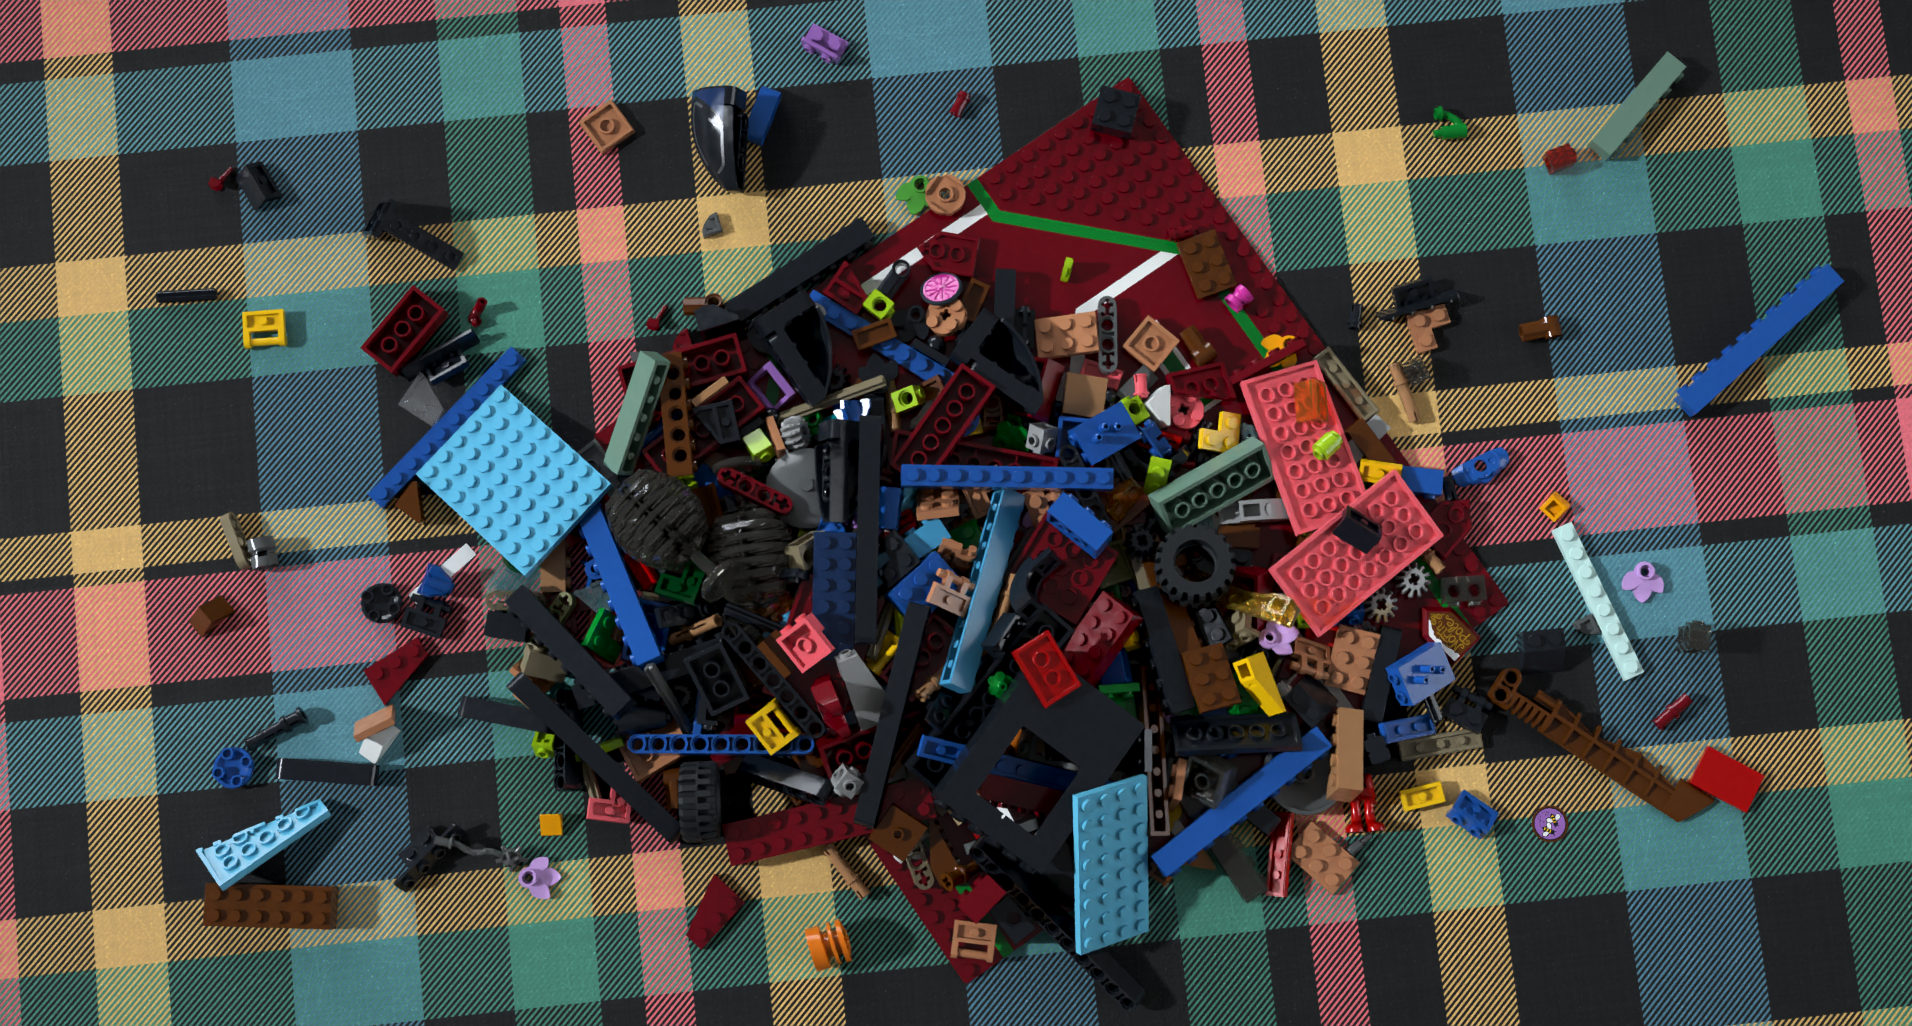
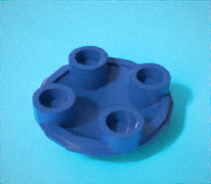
M224 748L215 759L212 776L223 787L231 789L242 787L253 776L254 760L250 753L243 748Z

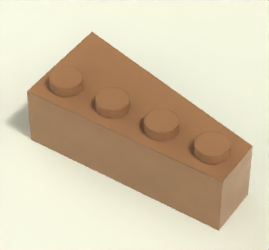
M1339 707L1331 714L1330 725L1332 726L1330 744L1332 747L1330 748L1326 800L1351 803L1363 791L1364 710Z

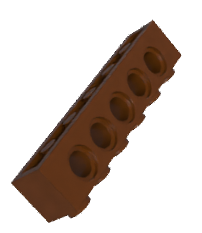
M682 352L662 353L660 355L671 362L660 393L667 475L670 480L695 478V472H698L697 459H693V451H696L695 439L691 438V431H694L693 418L689 417V410H692V400L687 395V390H690L689 377L686 378L685 370L689 369L688 359L684 357ZM674 370L679 371L678 378L674 380L669 379L670 372ZM674 391L681 392V397L677 400L671 399V394ZM675 412H683V417L680 420H673ZM680 431L684 432V439L676 441L675 434ZM680 452H686L687 458L682 462L677 461V455Z

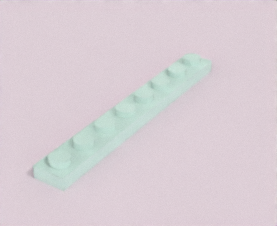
M1572 522L1552 530L1555 541L1590 613L1601 631L1600 634L1623 681L1643 673L1644 670Z

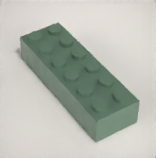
M1252 436L1150 493L1148 498L1160 529L1166 534H1173L1174 529L1178 527L1185 529L1187 524H1192L1193 526L1273 481L1272 463L1265 444Z

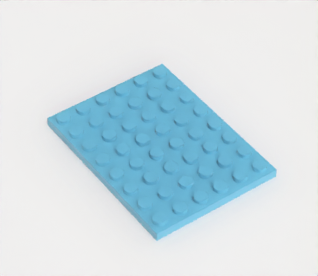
M502 385L484 401L416 473L424 483L526 578L534 572L613 487L607 479Z

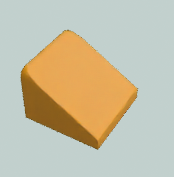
M1554 491L1539 509L1555 522L1570 507V504Z
M539 814L541 836L563 835V814Z

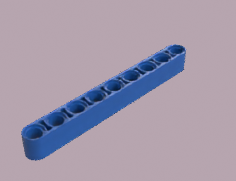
M635 734L629 738L627 743L629 750L637 755L810 756L817 749L815 740L808 735H798L790 741L789 749L785 751L779 749L773 755H770L767 750H760L759 739L756 735ZM641 739L643 747L640 750H635V742ZM658 740L664 741V747L661 750H656L655 743ZM679 740L685 741V747L682 750L676 749V743ZM700 740L706 741V747L703 750L697 749V743ZM721 740L727 741V747L724 750H718L717 747ZM747 740L748 747L745 750H739L738 745L740 741ZM805 740H810V749L806 751L802 750V742Z

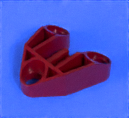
M829 675L817 678L810 688L826 730L838 740L851 737L852 734Z

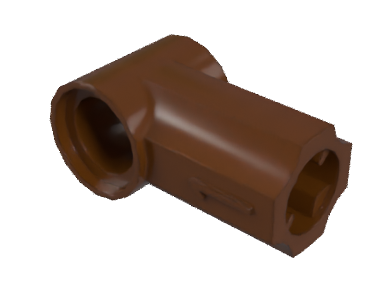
M711 293L706 297H685L683 299V313L685 316H695L694 310L704 305L714 304L725 309L722 297L717 293Z
M1558 315L1547 316L1539 321L1519 325V336L1522 342L1542 338L1548 340L1563 335Z
M1195 325L1189 326L1179 334L1190 350V355L1198 367L1206 365L1218 357L1213 346L1205 341Z
M680 767L663 769L664 787H666V809L679 808L678 786Z

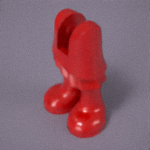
M1363 773L1364 788L1351 802V822L1346 825L1345 833L1364 832L1360 802L1364 803L1365 832L1385 831V825L1382 822H1378L1375 818L1374 805L1378 803L1375 800L1377 796L1370 773Z

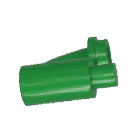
M1442 106L1434 108L1435 120L1443 121V118L1454 124L1441 126L1439 130H1433L1434 138L1441 137L1442 140L1467 138V125L1458 116L1443 110Z

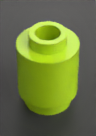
M1335 431L1326 432L1313 444V455L1318 460L1327 461L1341 448L1343 443L1342 437Z

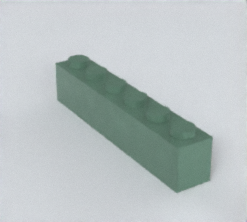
M1667 51L1588 143L1587 147L1604 161L1610 156L1614 158L1621 150L1619 145L1623 141L1627 143L1634 135L1631 132L1636 126L1639 129L1646 121L1644 117L1646 113H1652L1658 107V99L1660 97L1664 99L1672 89L1669 86L1673 82L1677 84L1684 76L1682 71L1686 66Z
M640 351L602 463L617 475H633L671 364L669 360L657 352Z

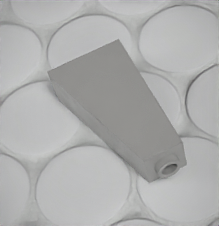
M854 649L843 650L834 658L856 723L860 730L863 731L878 725L886 692Z

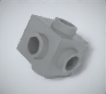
M1046 422L1030 423L1025 447L1033 450V453L1038 455L1054 452L1059 428Z
M842 763L830 779L834 786V792L841 797L847 796L852 799L854 795L860 793L864 784L860 776L862 773L855 767H849Z

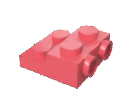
M812 612L808 615L802 613L794 620L796 624L791 626L789 623L779 631L782 635L776 639L802 673L835 649L822 633L825 628Z

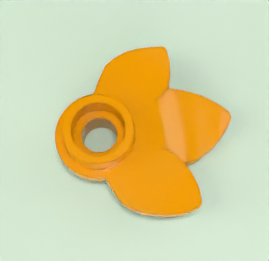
M1273 334L1264 338L1261 341V345L1269 350L1268 352L1277 347L1281 350L1285 348V344L1295 337L1291 335L1281 337ZM1296 354L1271 367L1281 364L1284 369L1295 366L1297 362Z

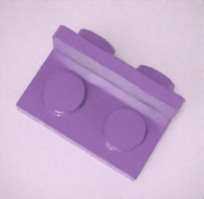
M814 23L807 35L801 39L803 49L810 54L816 53L826 63L831 64L832 62L836 65L849 45L846 40Z

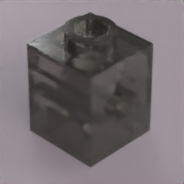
M1420 355L1402 364L1412 386L1431 377Z

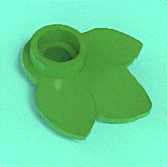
M922 175L916 176L912 179L911 183L902 184L897 191L896 200L907 201L908 210L912 215L921 212L925 205L928 207L925 190L929 179ZM922 183L924 188L918 189L917 184Z

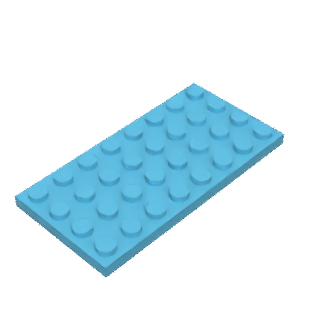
M1138 774L1072 795L1076 953L1079 955L1149 931L1147 776L1144 774Z

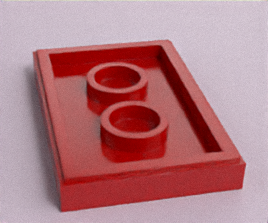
M1049 630L1044 631L1011 652L1044 708L1049 707L1082 686Z
M1706 746L1688 783L1747 813L1765 775L1710 746Z

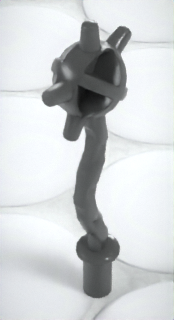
M436 836L434 841L435 845L446 846L449 849L457 847L473 856L489 854L500 857L496 859V863H503L509 867L510 872H513L514 867L519 865L520 862L528 861L527 858L521 857L520 851L522 846H518L516 849H507L502 845V851L492 848L471 849L459 841H454L453 837L449 839Z

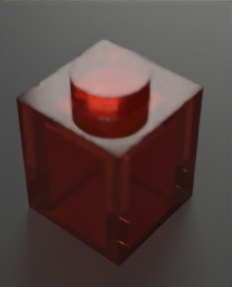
M1567 143L1546 151L1542 159L1549 175L1572 167L1577 162V154L1574 148H1571L1570 144Z

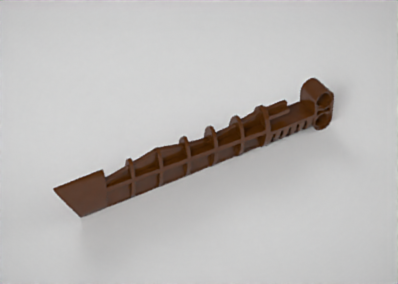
M1516 668L1502 670L1488 691V700L1494 703V705H1498L1506 711L1508 709L1511 710L1512 715L1517 714V718H1523L1524 723H1531L1532 728L1537 727L1538 732L1676 822H1681L1714 802L1713 798L1682 778L1673 786L1660 773L1663 768L1662 765H1659L1656 769L1642 755V752L1638 753L1620 746L1622 739L1619 738L1616 743H1612L1599 738L1602 726H1597L1594 732L1591 733L1580 722L1582 713L1578 712L1574 715L1563 704L1562 700L1558 699L1556 701L1539 690L1533 700L1549 710L1547 712L1517 693L1516 689L1521 683L1522 675ZM1508 672L1514 676L1512 683H1509L1506 679ZM1497 690H1500L1503 693V699L1501 701H1499L1495 696Z

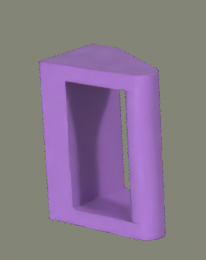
M771 361L765 364L746 382L766 409L775 408L779 411L797 397L794 390ZM767 373L785 394L775 406L770 403L755 384Z

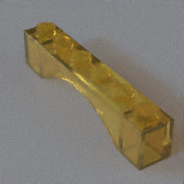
M1188 566L1182 577L1188 581L1202 582L1209 579L1212 575ZM1230 585L1228 592L1222 595L1221 599L1216 602V605L1288 628H1292L1301 611L1290 597L1277 593H1254Z

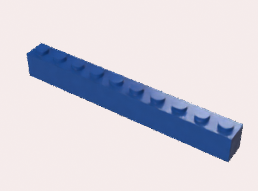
M1828 263L1822 267L1816 266L1809 272L1810 278L1807 280L1803 278L1794 286L1796 290L1792 294L1787 292L1779 299L1782 303L1777 307L1774 304L1765 312L1767 316L1763 320L1758 318L1750 325L1752 329L1748 333L1746 331L1742 332L1736 338L1738 342L1735 345L1729 344L1721 351L1723 355L1718 360L1715 357L1706 364L1707 370L1703 373L1700 370L1691 378L1693 382L1689 386L1684 384L1676 391L1678 395L1673 400L1689 417L1697 414L1844 282Z
M902 464L900 488L1111 492L1113 490L1114 468Z
M599 501L579 522L581 527L578 528L582 539H586L588 543L585 546L590 558H594L595 563L592 565L596 574L601 575L603 581L600 582L604 593L609 595L610 599L607 602L611 611L616 612L617 618H615L617 627L619 630L622 629L625 634L622 639L626 648L630 647L631 649L630 659L634 667L638 666L644 671L647 663H655L657 665L666 660Z
M1315 726L1301 736L1302 751L1280 752L1153 852L1149 858L1164 877L1169 875L1171 878L1181 871V865L1185 862L1190 864L1198 858L1197 853L1200 850L1206 851L1215 844L1213 842L1214 839L1218 836L1221 838L1231 832L1230 827L1233 824L1239 825L1248 818L1246 814L1251 810L1254 812L1259 810L1264 805L1262 801L1268 797L1270 799L1274 798L1281 792L1279 790L1284 784L1289 786L1297 779L1295 775L1300 771L1303 773L1307 772L1313 767L1312 762L1317 758L1322 760L1330 753L1328 749L1332 745L1319 728Z

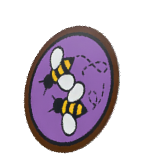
M1551 805L1543 806L1533 815L1532 829L1539 839L1545 842H1556L1566 834L1568 819L1560 808Z

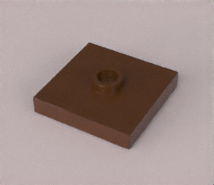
M892 803L868 839L904 862L928 826Z

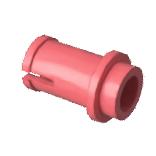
M1145 373L1133 375L1135 393L1133 395H1138L1141 400H1147L1148 395H1150V392L1147 390V374Z

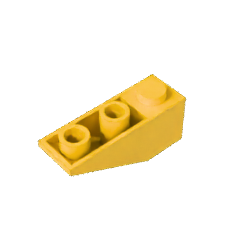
M1264 652L1248 656L1233 663L1240 684L1269 717L1286 712Z

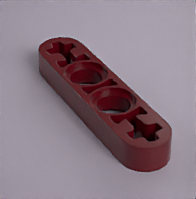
M723 467L718 471L717 482L723 488L777 515L786 516L791 512L793 503L787 495L733 468ZM729 473L732 480L723 481L722 475ZM736 477H738L739 479L736 483V487H734V481H736ZM742 482L750 483L751 489L748 492L740 489L739 485ZM766 491L770 494V499L761 501L758 494ZM774 496H776V502H774L773 506L770 505L773 501ZM784 501L787 503L786 506L788 508L784 507L783 510L779 509L780 505L778 503L782 504Z

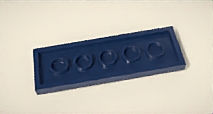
M814 532L812 613L825 628L822 633L835 648L821 660H835L834 656L839 655L841 651L854 649L857 533Z

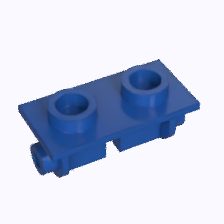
M1146 420L1143 423V428L1138 425L1136 426L1142 436L1140 438L1144 444L1147 442L1151 447L1149 452L1152 456L1163 458L1164 455L1168 457L1173 453L1172 446L1164 436L1159 440L1156 439L1162 432L1154 421Z

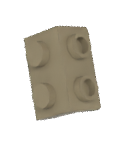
M1245 606L1224 618L1234 637V640L1224 645L1226 649L1233 651L1260 636V631L1251 627L1252 609Z

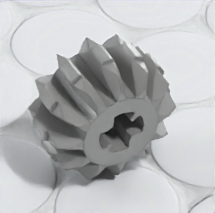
M799 415L791 416L781 422V437L788 450L794 451L807 448L810 445V429L803 417Z
M1413 563L1412 567L1407 565L1399 572L1401 576H1395V580L1400 581L1396 588L1403 587L1400 593L1402 595L1408 591V598H1412L1414 593L1417 597H1420L1421 591L1424 593L1428 591L1425 585L1431 584V581L1425 580L1426 577L1430 576V573L1423 574L1422 571L1425 567L1421 566L1417 569V563ZM1411 575H1412V578L1415 577V578L1417 579V581L1414 583V585H1413V583H1411V584L1409 583V579L1411 578Z
M1381 588L1379 592L1377 590L1373 595L1369 596L1368 600L1363 601V604L1368 606L1364 609L1365 613L1370 612L1367 617L1369 620L1375 616V623H1379L1381 619L1385 623L1388 621V616L1390 618L1395 616L1391 610H1398L1397 606L1392 605V603L1397 601V598H1389L1393 594L1392 591L1385 595V588ZM1380 601H1382V602H1383V605H1382L1383 608L1377 609V606H1378L1377 603L1380 602Z

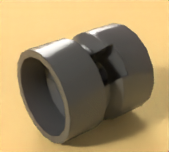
M261 536L246 542L248 552L252 554L250 562L253 571L279 566L278 555L273 551L276 548L274 536ZM267 553L266 556L259 557L260 554Z

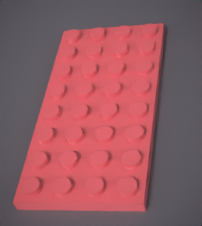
M1317 359L1240 382V387L1260 441L1265 444L1272 463L1273 476L1295 536L1317 531L1366 491ZM1326 432H1337L1343 439L1341 448L1327 461L1318 460L1313 455V444Z
M1396 469L1391 470L1349 504L1350 507L1383 526L1381 539L1367 554L1333 534V529L1342 520L1343 510H1341L1268 569L1269 573L1317 637L1322 636L1444 536Z

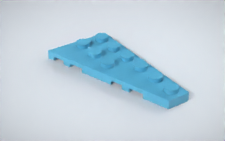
M318 799L296 808L294 813L287 816L281 814L275 817V821L267 824L264 821L235 833L229 840L224 842L218 840L213 842L212 847L207 849L201 847L196 852L219 887L224 891L329 818L331 814L322 801Z

